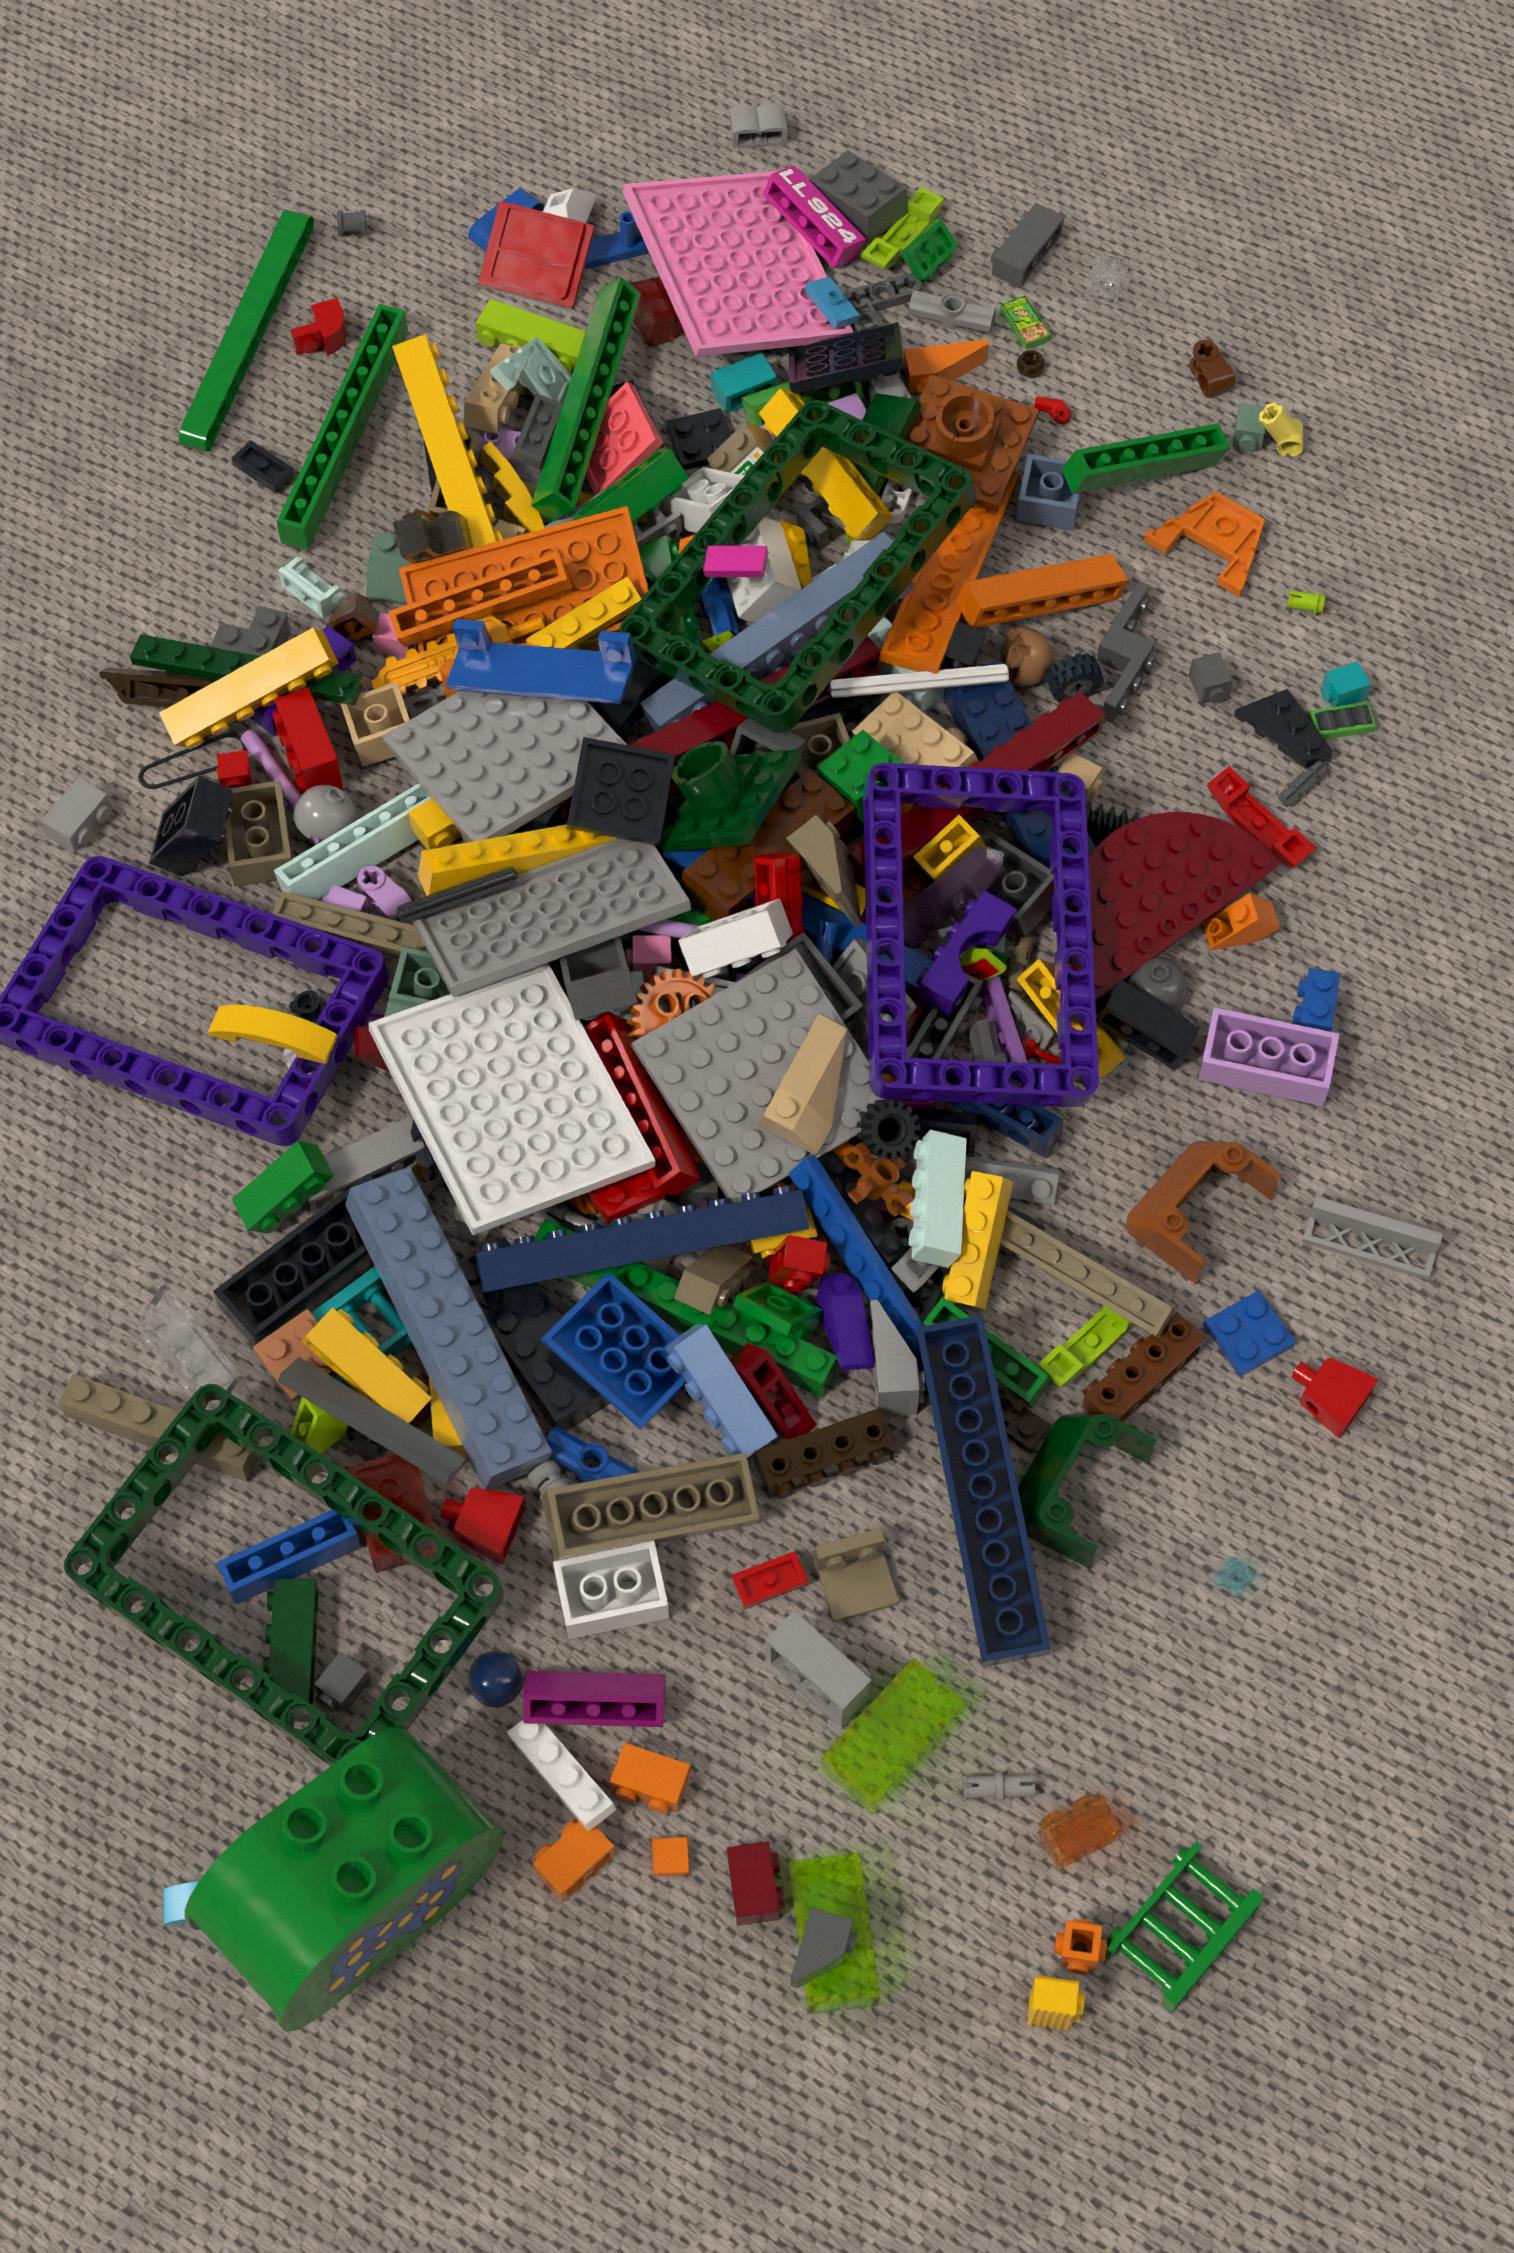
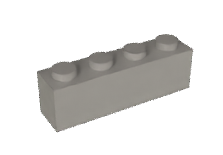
M410 1117L394 1120L388 1123L385 1128L373 1134H364L356 1142L345 1147H336L329 1151L324 1157L334 1177L325 1184V1187L320 1192L313 1194L305 1201L311 1214L317 1213L368 1173L376 1179L407 1167L413 1168L417 1163L416 1154L424 1147L422 1139H419L417 1142L412 1141L410 1133L412 1121Z

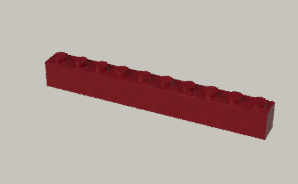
M867 636L832 680L869 677L881 672L882 661H879L881 650ZM788 665L776 672H771L759 681L768 686L774 683L778 684L791 667ZM830 683L810 707L832 697ZM716 701L701 710L693 711L689 716L675 723H669L663 729L651 735L643 736L629 746L675 754L674 766H678L677 762L699 744L709 741L712 743L714 741H722L728 749L731 748L738 725L748 718Z
M1080 691L1072 698L1067 697L1062 700L1055 710L1049 714H1042L1035 724L1027 729L1019 730L1012 740L1005 745L1000 744L996 746L989 756L982 761L977 760L973 762L969 768L1046 772L1100 734L1105 714ZM945 785L942 790H949ZM999 788L1002 792L1010 794L1007 789ZM921 804L912 810L907 809L901 813L902 873L916 864L913 856L958 815L971 825L990 811H984V808L960 807V809L924 808ZM877 838V841L881 844H889L885 839ZM859 842L850 851L849 861L853 866L854 876L865 886L864 842Z

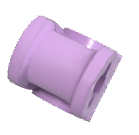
M366 866L358 872L357 881L360 886L358 891L359 894L367 897L369 908L376 916L391 920L398 919L397 907L411 901L404 889L396 885L377 866Z

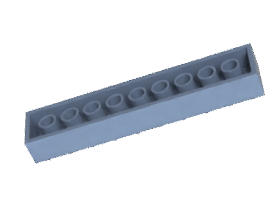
M882 532L709 655L719 660L725 659L750 672L753 678L757 680L790 665L811 638H815L826 625V619L847 593L851 594L863 579L865 571L882 550H887L892 544V539L885 532ZM912 581L898 599L904 598L914 589ZM673 679L643 700L640 705L652 733H655L669 723H675L689 716L693 711L701 710L715 703L716 700Z
M411 1167L351 1187L345 1206L483 1488L488 1490L532 1472L540 1464L548 1461L552 1451Z

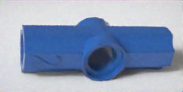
M715 577L700 594L701 608L705 612L703 613L704 618L709 621L712 636L728 630L736 636L739 634V629L734 616L731 590L726 588L723 577Z
M557 1426L550 1431L546 1438L552 1451L549 1458L576 1472L583 1482L639 1472L608 1455L605 1448L596 1443L588 1444ZM594 1459L599 1462L600 1466L590 1468L584 1464V1461Z

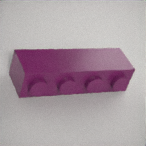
M527 1671L523 1691V1722L527 1724L663 1727L666 1674Z

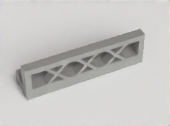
M1316 1196L1302 1243L1429 1280L1443 1234ZM1314 1223L1328 1226L1333 1235L1326 1239L1311 1236ZM1351 1233L1359 1235L1365 1245L1357 1249L1348 1247L1342 1237ZM1381 1243L1390 1244L1395 1250L1396 1255L1389 1258L1379 1256L1374 1247ZM1414 1252L1427 1255L1425 1269L1412 1266L1406 1256Z

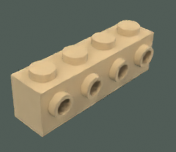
M499 345L464 402L465 427L497 434L502 424L508 422L511 409L517 407L519 396L525 393L527 387L521 385L519 380H517L516 385L506 391L490 374V370L521 348V346Z

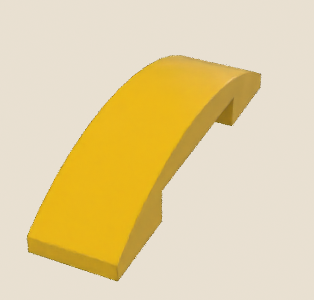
M248 1005L219 1006L207 1032L209 1036L237 1043L240 1038L294 1050L296 1057L324 1064L327 1063L338 1038L336 1033L305 1019L276 1010Z

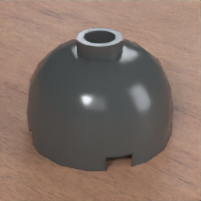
M1153 957L1126 979V983L1135 986L1137 990L1153 1000L1161 1002L1174 1013L1181 1010L1187 997V979L1183 970L1174 961L1165 957Z

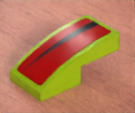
M967 948L963 957L959 958L963 972L980 981L993 978L1005 972L1007 968L988 949Z

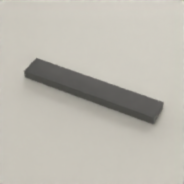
M298 1357L280 1373L279 1383L442 1483L447 1484L464 1467L466 1458L304 1359Z

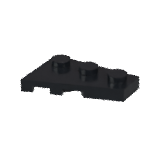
M1288 689L1235 709L1234 716L1242 723L1246 721L1255 728L1254 732L1262 738L1266 736L1278 745V750L1303 768H1309L1317 761L1324 762L1332 758L1333 750Z

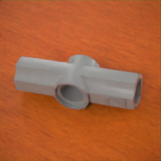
M915 290L911 296L908 315L939 321L944 328L950 330L965 327L990 333L994 325L996 308L965 302L964 297L958 293L951 292L944 296H938Z

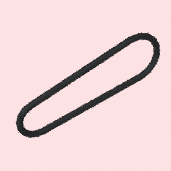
M232 733L221 734L204 741L195 748L182 750L144 766L138 775L139 782L147 789H157L217 771L216 768L218 766L155 785L147 784L143 780V774L146 770L223 738H235L241 742L243 750L248 749L242 743L241 736Z

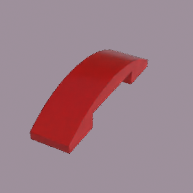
M1230 766L1207 784L1217 803L1235 825L1258 840L1278 861L1295 868L1315 851L1316 847L1295 827L1289 831L1248 792L1250 785Z

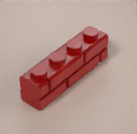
M775 852L754 856L755 907L780 898L793 935L786 941V944H788L805 932L802 925L801 910L804 898L801 893L803 866L800 862V855ZM761 953L757 954V966L769 957L762 958Z

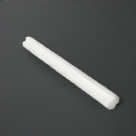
M1000 664L938 670L937 674L923 671L836 679L830 681V693L833 698L1002 683L1008 681L1009 671L1007 665Z

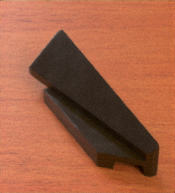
M105 668L99 672V676L102 679H106L118 692L117 696L123 703L170 707L217 681L170 671Z

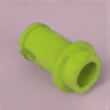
M1290 590L1287 609L1313 611V615H1317V612L1323 613L1326 595H1320V591H1317V594Z

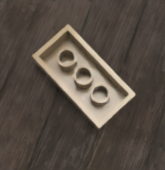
M898 692L891 693L852 731L855 736L861 730H864L903 762V764L969 767L978 760L970 748ZM938 785L941 789L944 787V785Z

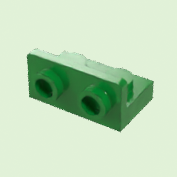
M940 218L934 220L900 254L912 271L910 275H914L913 277L923 283L933 277L935 274L933 270L947 263L952 258L951 253L958 247V244Z

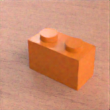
M624 1742L610 1779L611 1791L615 1792V1797L622 1801L634 1803L635 1799L649 1803L648 1808L655 1812L668 1814V1811L677 1813L691 1776L690 1764Z
M577 1819L572 1820L561 1831L562 1837L553 1845L550 1843L544 1845L534 1856L536 1861L532 1863L534 1872L562 1903L616 1855L614 1845L596 1826L588 1832Z

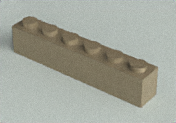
M72 1374L58 1402L67 1418L151 1448L180 1412L76 1374ZM218 1433L195 1464L248 1482L258 1459ZM172 1453V1454H170V1455H173V1456L178 1457V1454H177V1453Z

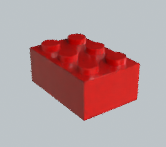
M306 688L275 698L277 711L272 712L277 727V736L281 746L285 747L286 759L290 769L294 770L296 775L294 778L300 794L317 785H331L344 791L338 760L310 689Z

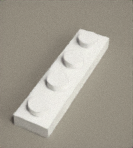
M522 1720L506 1732L511 1742L588 1832L616 1811L613 1802L546 1724H527Z

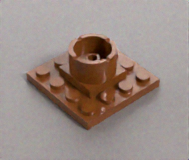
M931 374L919 400L922 406L905 441L970 472L976 492L975 504L998 511L1037 421L1039 409Z

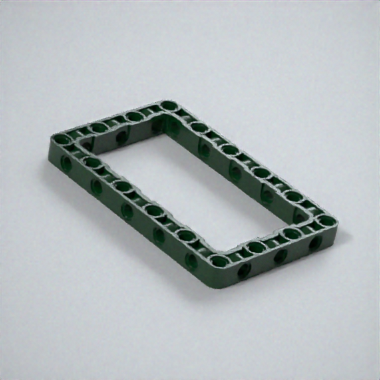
M820 400L807 402L620 625V632L630 633L637 659L774 732L782 733L789 731L796 725L974 505L976 492L972 476L966 469ZM822 447L928 497L927 501L922 506L919 505L898 531L899 535L887 550L883 549L865 571L863 579L852 593H847L826 619L827 623L815 638H811L790 663L791 668L778 684L774 683L768 686L753 678L750 672L725 659L719 660L705 653L704 648L677 634L673 636L668 633L714 578L705 577L703 572L708 546H741Z
M217 1384L203 1385L194 1393L64 1560L65 1572L78 1588L330 1766L360 1743L382 1730L394 1726H403L408 1730L497 1610L504 1595L498 1576L488 1567ZM220 1400V1404L216 1409L206 1410V1406L210 1401ZM218 1433L458 1596L444 1616L441 1617L439 1615L414 1649L415 1655L401 1674L396 1673L373 1704L372 1713L358 1732L355 1730L353 1733L349 1731L348 1734L344 1732L322 1711L295 1692L291 1694L274 1681L272 1676L241 1654L235 1655L207 1630L184 1614L181 1617L169 1608L160 1597L130 1576L127 1579L114 1569V1566ZM263 1437H274L270 1445L265 1447L259 1446V1442ZM169 1454H178L175 1462L164 1464V1460ZM320 1472L328 1473L326 1480L322 1483L312 1482L316 1474ZM135 1508L133 1516L128 1519H121L124 1510ZM371 1510H382V1515L377 1520L369 1521L366 1519ZM434 1546L438 1548L433 1557H421V1553L426 1547ZM91 1562L92 1567L90 1571L79 1575L78 1569L80 1566ZM483 1584L493 1585V1590L487 1596H479L476 1594L478 1587ZM136 1601H146L141 1611L137 1613L131 1612V1608ZM190 1639H200V1644L195 1650H185V1645ZM449 1640L452 1642L447 1652L437 1653L434 1651L439 1641ZM245 1677H255V1682L251 1688L247 1690L239 1689L240 1682ZM397 1698H409V1704L405 1709L401 1711L392 1709L393 1703ZM302 1715L310 1716L308 1726L303 1729L294 1728L297 1718Z

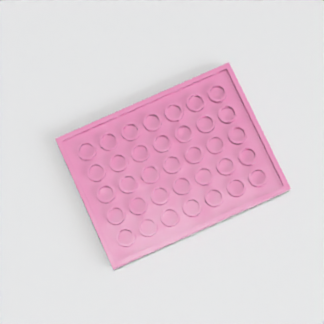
M777 171L624 185L623 195L696 357L810 345L831 337L853 333L850 325L834 329L805 291L807 283L825 278L827 275L813 246L762 195L771 174Z

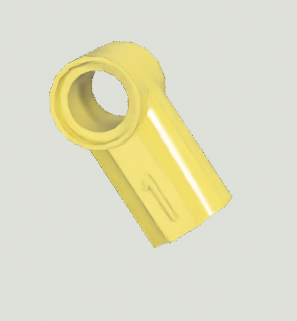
M1276 402L1266 405L1265 409L1259 413V421L1277 442L1278 453L1282 456H1286V453L1291 454V456L1299 455L1303 451V423L1299 419L1291 418L1283 406L1277 405Z

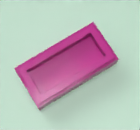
M708 546L703 572L705 577H764L769 551L767 546Z

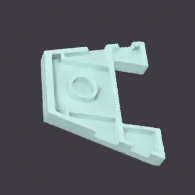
M538 337L526 343L490 370V374L506 391L513 388L517 380H519L521 385L527 387L534 396L538 393L560 403L564 402L572 377L570 372Z

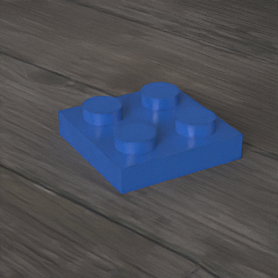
M1260 1290L1206 1319L1203 1324L1240 1377L1295 1347L1296 1344L1295 1339Z

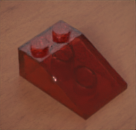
M397 1454L347 1467L349 1474L435 1531L418 1467ZM371 1510L366 1519L369 1521L377 1520L382 1515V1510ZM365 1533L375 1573L410 1564ZM434 1546L426 1547L422 1551L421 1557H433L438 1548Z

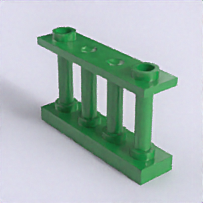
M1197 1841L1190 1850L1184 1846L1172 1860L1175 1868L1123 1929L1116 1926L1106 1938L1108 1947L1105 1957L1110 1961L1119 1950L1162 1987L1161 1991L1165 1994L1160 2004L1171 2014L1256 1912L1265 1898L1254 1888L1247 1896H1244L1242 1893L1238 1895L1195 1859L1202 1848V1845ZM1185 1870L1229 1906L1228 1910L1232 1915L1225 1923L1220 1920L1217 1922L1173 1886ZM1163 1896L1207 1933L1206 1937L1210 1941L1203 1950H1200L1197 1946L1192 1948L1151 1913V1910ZM1141 1923L1185 1960L1183 1964L1188 1968L1180 1978L1175 1974L1171 1976L1128 1939Z

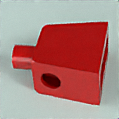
M1327 1358L1318 1371L1301 1361L1291 1376L1292 1379L1306 1387L1300 1399V1405L1339 1439L1368 1400L1378 1381L1374 1376L1333 1358Z
M470 1488L464 1503L446 1498L440 1517L456 1522L453 1529L456 1541L503 1565L526 1510L524 1496L518 1494Z

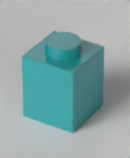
M1356 661L1325 672L1320 691L1323 700L1326 703L1329 702L1332 707L1356 704L1367 700L1371 683L1359 662Z

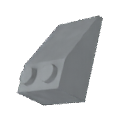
M870 1300L869 1334L875 1362L873 1377L876 1409L881 1408L884 1417L917 1415L918 1404L924 1403V1371L917 1370V1359L878 1300Z

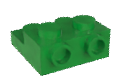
M768 1281L737 1294L733 1307L742 1311L745 1317L763 1322L770 1326L774 1333L783 1336L794 1335L800 1339L815 1333L823 1311L819 1307Z

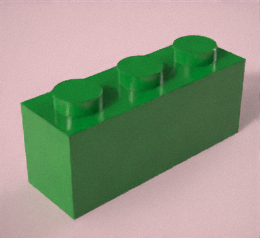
M297 1141L240 1191L232 1201L248 1231L271 1233L277 1230L281 1222L290 1214L300 1210L308 1198L320 1192L325 1187V1184L334 1177V1174L318 1145Z

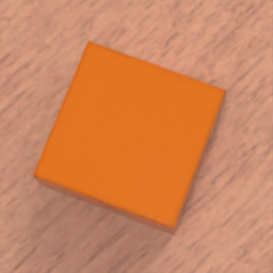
M687 1837L652 1839L654 1877L689 1875Z

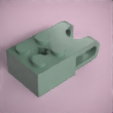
M402 946L384 1017L451 994L429 952Z

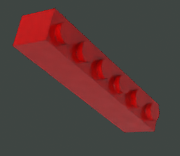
M609 1011L605 1012L584 1027V1030L655 1158V1167L647 1170L654 1188L659 1191L665 1190V1193L676 1196L700 1180V1177L662 1094L631 1047L632 1042L637 1039L636 1037H629V1033L633 1031L630 1024L623 1017Z

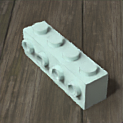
M930 1130L922 1140H918L914 1148V1159H917V1168L912 1178V1187L915 1188V1199L911 1205L910 1215L914 1217V1223L909 1235V1246H912V1260L949 1268L961 1255L966 1138Z

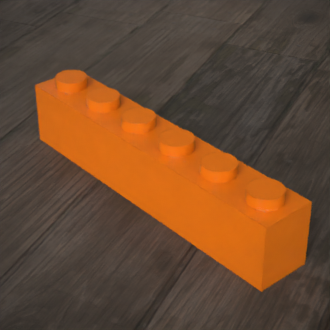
M557 551L390 610L388 613L397 640L404 647L452 631L456 619L476 621L490 614L495 616L573 587L564 560Z
M1113 554L1093 556L1088 559L1071 560L1062 564L1045 565L1041 568L1020 570L1004 575L997 574L993 577L978 580L971 579L964 582L956 604L971 627L978 628L1114 601L1120 598L1129 579Z

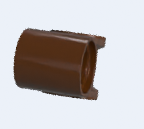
M1210 340L1198 341L1193 347L1192 353L1194 357L1190 361L1189 368L1204 395L1210 397L1234 388L1235 376L1233 370L1226 363L1217 345Z

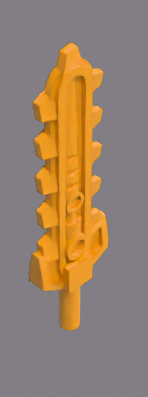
M491 614L476 620L485 621L490 642L515 644L513 639L546 627L542 616L510 628ZM454 633L447 635V642L439 645L436 641L427 643V650L418 653L415 648L407 650L406 658L399 661L395 656L386 658V666L379 671L378 677L371 681L373 689L397 682L402 696L407 695L408 687L416 685L420 690L428 687L427 680L435 677L442 682L439 666L445 664L450 659H454L459 649Z

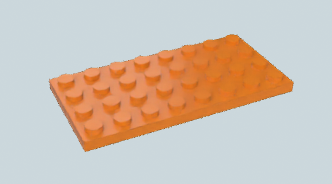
M628 506L399 568L407 604L558 551L564 560L573 588L494 616L509 628L542 616L545 626H548L627 576L641 599L649 591ZM628 615L602 631L620 632V625ZM541 629L513 639L514 643H527L526 639ZM453 630L418 642L419 653L427 650V643L436 641L439 645L446 643L447 635L453 634ZM598 632L597 634H595L594 636L590 637L585 641L598 638L600 632ZM435 677L427 681L429 684L437 682L439 680L437 677Z

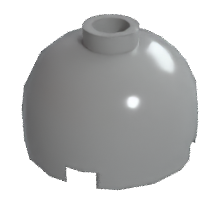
M317 785L306 790L298 800L292 819L297 829L304 836L311 839L313 835L322 839V842L355 822L356 811L351 798L344 791L331 785Z

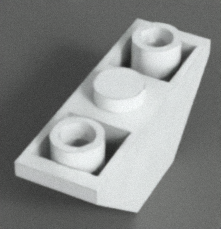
M572 188L551 194L543 212L586 223L597 197L592 192Z

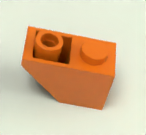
M1252 893L1245 895L1202 923L1211 950L1258 942L1280 928L1272 901Z

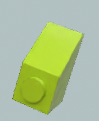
M302 1397L290 1434L322 1454L345 1435L348 1424Z

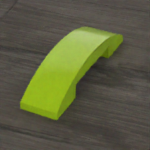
M920 187L908 201V213L899 219L881 239L876 237L861 254V258L884 270L897 264L903 259L900 253L933 222L944 203V198Z
M1103 1305L1102 1309L1063 1345L1059 1344L1037 1364V1367L1048 1374L1050 1379L1062 1389L1095 1364L1125 1335L1134 1323Z

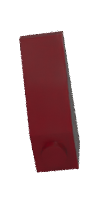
M747 1343L729 1359L767 1420L785 1440L806 1434L817 1425L768 1350Z

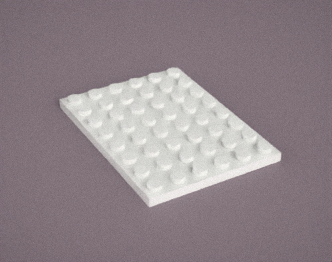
M548 962L455 997L449 994L369 1023V1032L472 1235L655 1167V1158L580 1020H575L571 1004Z

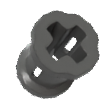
M365 209L360 210L359 213L337 211L338 235L343 236L344 233L356 232L367 235Z

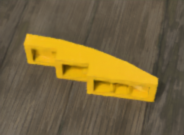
M490 441L482 448L480 462L493 474L492 489L505 502L503 516L510 523L526 528V533L545 529L539 511L531 506L533 499L511 464Z

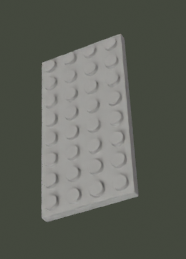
M617 838L517 874L519 882L514 886L412 922L452 997L566 955L587 949L604 941L617 938L623 934L647 927L661 920L674 917L691 910V906L685 892L654 845Z

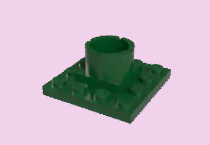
M709 741L692 748L677 762L678 766H674L672 771V778L681 792L674 803L670 805L669 811L664 817L659 846H655L658 852L749 845L803 759L797 749L764 753L755 752L734 756L722 741H714V743Z

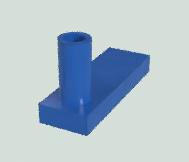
M630 211L623 212L619 217L620 232L592 239L585 269L647 254L640 230L637 228L635 219Z

